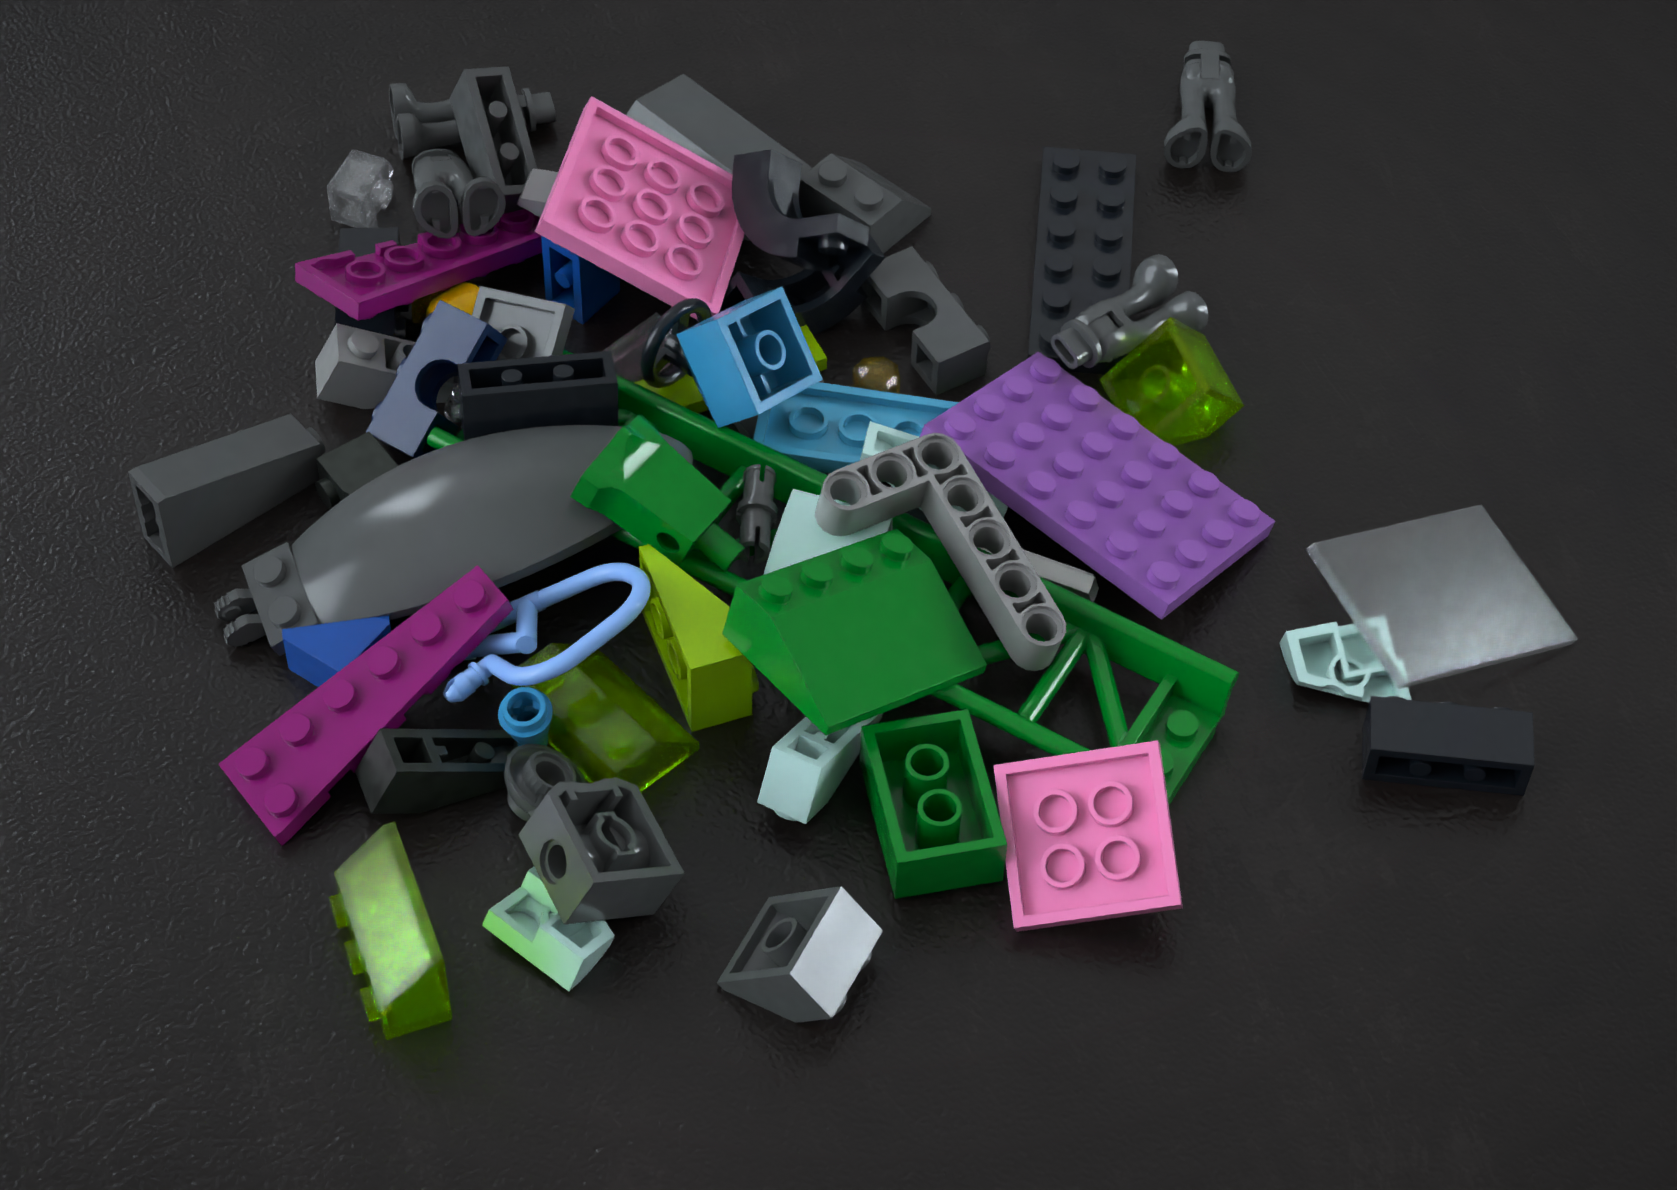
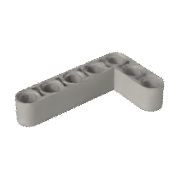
M940 433L927 434L837 469L826 477L815 510L817 524L823 531L834 536H846L920 507L1011 659L1021 668L1031 671L1042 670L1051 664L1066 633L1065 619L960 446L953 438ZM927 464L935 465V466L939 467L940 470H939V469H933V468L929 467ZM881 482H889L895 487H887ZM837 499H838V500H844V501H846L847 503H849L850 505H849V506L840 505L839 503L835 502L834 500H837ZM952 505L960 506L967 512L958 511L954 509ZM977 548H985L992 553V555L984 554ZM1002 590L1012 591L1013 593L1017 594L1019 598L1010 597L1006 595ZM1028 633L1038 634L1044 638L1045 642L1033 639Z

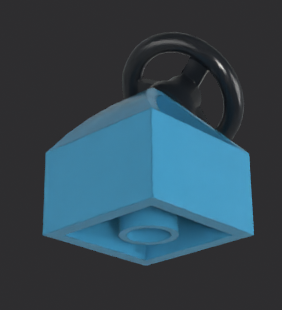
M782 286L744 300L712 316L709 306L703 300L689 298L678 302L663 314L651 330L644 344L640 360V371L643 380L654 388L671 386L686 374L693 377L718 428L759 415L823 380ZM695 313L697 315V324L688 328L690 314ZM672 328L671 334L668 336L664 344V347L658 352L664 338ZM668 362L674 365L669 370L659 373Z

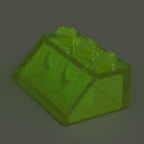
M551 643L520 664L519 667L532 666L547 661L562 653L573 644ZM599 649L577 666L556 678L534 685H511L512 690L519 687L537 689L549 698L553 714L548 732V743L555 750L561 752L574 762L590 783L603 780L604 778L611 779L617 777L637 785L642 792L699 750V742Z
M391 822L383 825L334 871L338 894L328 897L337 928L340 929L348 926L352 940L344 942L352 974L364 973L368 987L359 989L369 1022L380 1021L386 1040L452 1020L444 959L396 824Z

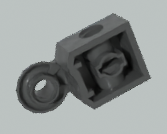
M521 745L515 747L507 756L504 779L508 790V804L518 817L527 821L518 835L564 925L655 914L685 873L638 786L617 777L586 783L584 775L574 762L561 752L545 745Z

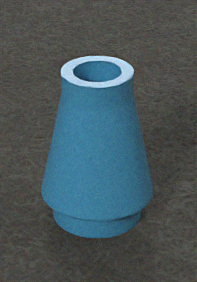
M519 687L510 691L502 700L498 709V719L502 728L517 742L518 746L525 744L547 746L549 742L548 732L553 714L549 698L543 692L531 687Z

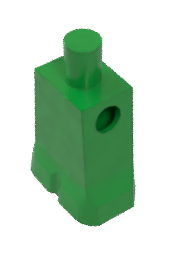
M642 414L638 415L617 432L610 443L580 477L570 495L571 498L586 508L597 511L611 519L643 544H650L678 567L696 548L726 572L745 549L742 544L717 525L731 500L671 447Z

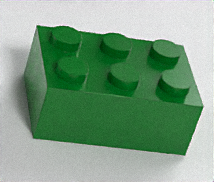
M964 709L861 726L859 764L894 898L898 899L1003 881L1007 841L969 710Z

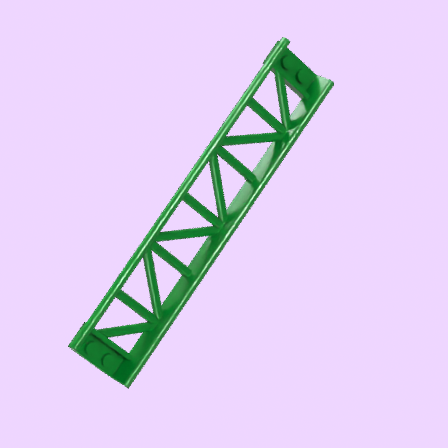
M564 349L562 355L573 353ZM616 374L618 380L619 426L628 425L638 415L642 414L659 433L666 434L685 444L692 452L693 459L730 476L719 490L731 500V503L717 525L742 495L744 488L743 473L751 465L761 464L760 481H764L766 465L774 469L776 473L774 498L787 504L793 489L820 495L823 482L828 475L726 426L718 428L713 420ZM435 427L428 436L427 444L435 449H440L465 441L463 429L454 436ZM908 513L893 517L892 530L898 529L908 537L912 543L932 560L941 579L952 584L948 592L959 611L968 598H972L973 594L931 524ZM778 528L771 530V548ZM624 529L610 535L638 550L640 546L645 545ZM750 546L749 557L754 556L753 546ZM979 547L977 548L979 551L983 552L984 554H990V555H992L991 553H989V552H987V551H985V550H983V549H981V548H979ZM696 548L679 566L688 575L731 596L734 595L737 584L747 581L728 570L726 572L723 571ZM1040 577L1065 619L1066 633L1061 642L1064 646L1019 711L1015 713L959 684H954L930 694L960 710L968 709L970 715L1053 756L1090 751V749L1036 723L1077 662L1085 654L1089 662L1110 747L1158 740L1161 747L1168 804L1170 805L1215 735L1216 727L1225 714L1227 703L1239 672ZM1002 590L1006 595L1010 597L1019 598L1017 594L1013 593L1012 591ZM1028 633L1033 639L1045 642L1044 638L1038 634ZM1000 640L977 646L987 665L1011 658ZM1110 661L1159 684L1129 731Z

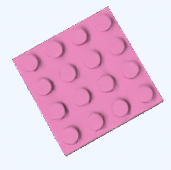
M592 96L583 108L535 230L536 233L551 240L553 243L562 246L670 306H674L678 302L689 298L703 300L709 306L712 316L720 312L745 235L734 210L731 173ZM691 313L690 316L697 320V315Z

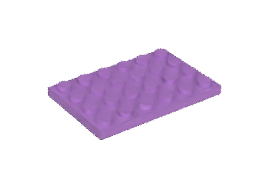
M1039 351L926 423L920 434V437L927 434L940 433L953 438L960 446L986 491L1161 620L1264 540L1275 523V520L1263 513L1253 502L1238 495L1220 482L1214 474L1203 470L1182 455L1172 444L1164 442L1139 424L1133 416L1122 412L1101 397L1095 389L1083 384L1062 369L1056 361L1044 356Z

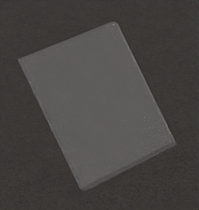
M1482 504L1315 542L1305 549L1398 689L1569 646L1578 639Z

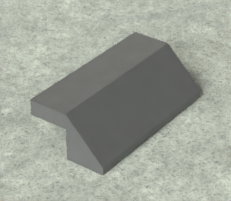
M685 74L635 100L626 114L628 117L731 174L733 172L734 155L770 149L801 163V176L812 168ZM745 234L743 239L749 241V238Z

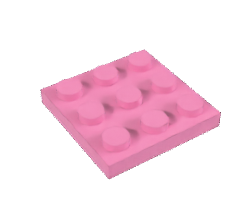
M1158 740L993 765L1000 821L1007 841L1005 862L1013 926L1017 932L1183 908L1161 747Z

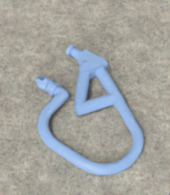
M608 563L590 568L540 591L536 590L511 601L510 604L514 610L491 633L516 623V632L488 635L465 660H473L476 657L484 658L478 663L472 661L464 672H460L448 681L443 692L444 697L450 703L464 701L478 687L487 685L489 683L488 678L492 675L511 685L527 686L551 680L571 670L625 629L641 613L648 602L651 592V584L647 574L640 568L628 563ZM623 581L632 586L629 597L618 610L557 656L542 663L526 667L514 666L498 656L534 652L537 648L538 613L546 610L547 607L607 582Z

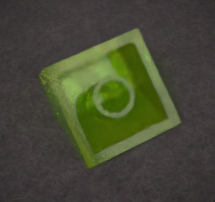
M1172 317L1167 319L1099 379L1115 407L1133 416L1139 424L1164 442L1170 443L1173 446L1209 437L1244 407L1205 335Z

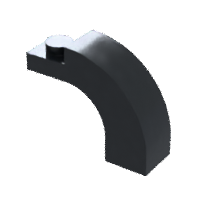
M772 149L734 155L732 172L734 210L742 230L758 248L799 267L822 271L828 270L829 255L842 256L847 254V249L868 246L870 227L847 216L835 213L803 218L799 206L801 163Z
M869 233L868 246L847 249V254L842 256L829 255L828 270L804 269L795 275L777 280L759 279L738 271L728 284L720 312L744 300L782 286L799 326L807 325L813 336L843 320L862 304L868 296L861 285L885 259V256Z

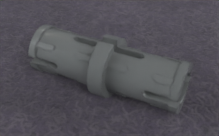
M761 464L751 465L745 469L743 473V499L738 503L736 520L741 525L739 543L745 547L739 558L748 563L750 546H753V564L763 563L768 560L771 551V527L776 524L778 508L773 502L776 473L774 469L766 465L764 481H760Z

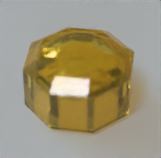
M884 356L865 357L853 368V387L899 393L900 374L898 365Z

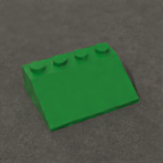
M898 529L737 584L722 632L825 736L983 674L987 666L932 560Z

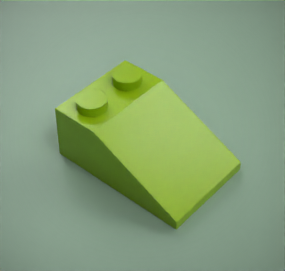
M650 544L640 546V569L647 574L651 584L650 596L642 613L691 732L752 715V693L759 691L758 678L753 664L722 634L730 607Z

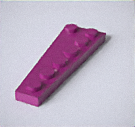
M526 209L503 214L495 226L484 234L477 236L469 235L462 223L459 227V233H456L455 236L449 239L439 238L429 232L418 234V243L397 246V243L393 240L375 244V253L355 257V254L348 250L295 263V281L315 293L318 297L344 311L348 316L358 321L370 319L383 311L400 305L411 304L418 298L437 291L449 290L456 284L475 277H484L494 270L510 264L522 263L527 258L542 253L541 235L535 232L540 217Z
M477 565L218 765L281 846L284 845L331 798V795L328 793L331 788L349 770L355 773L357 766L379 729H398L406 721L404 717L406 711L422 695H431L450 675L451 670L456 665L462 663L514 610L504 594Z

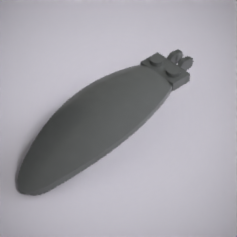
M546 426L489 434L426 453L380 475L336 504L313 523L292 545L286 542L241 565L249 589H234L228 592L226 596H221L214 603L217 619L226 622L231 620V623L226 624V627L223 628L226 644L235 646V648L237 646L242 647V645L266 635L270 647L281 656L285 654L282 629L379 616H389V619L393 620L413 615L477 565L499 588L543 570L607 538L623 528L605 515L586 508L571 498L570 495L583 473L623 426ZM660 433L667 443L692 465L693 456L690 449L682 442ZM255 610L258 611V614H249Z

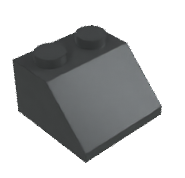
M830 153L800 178L799 206L803 218L835 213L847 216L870 227L869 233L883 254L931 215V208L866 165Z
M842 886L771 896L759 912L717 984L723 990L795 1023L832 1019L847 1001L846 994L858 973L871 960L872 949L883 930Z

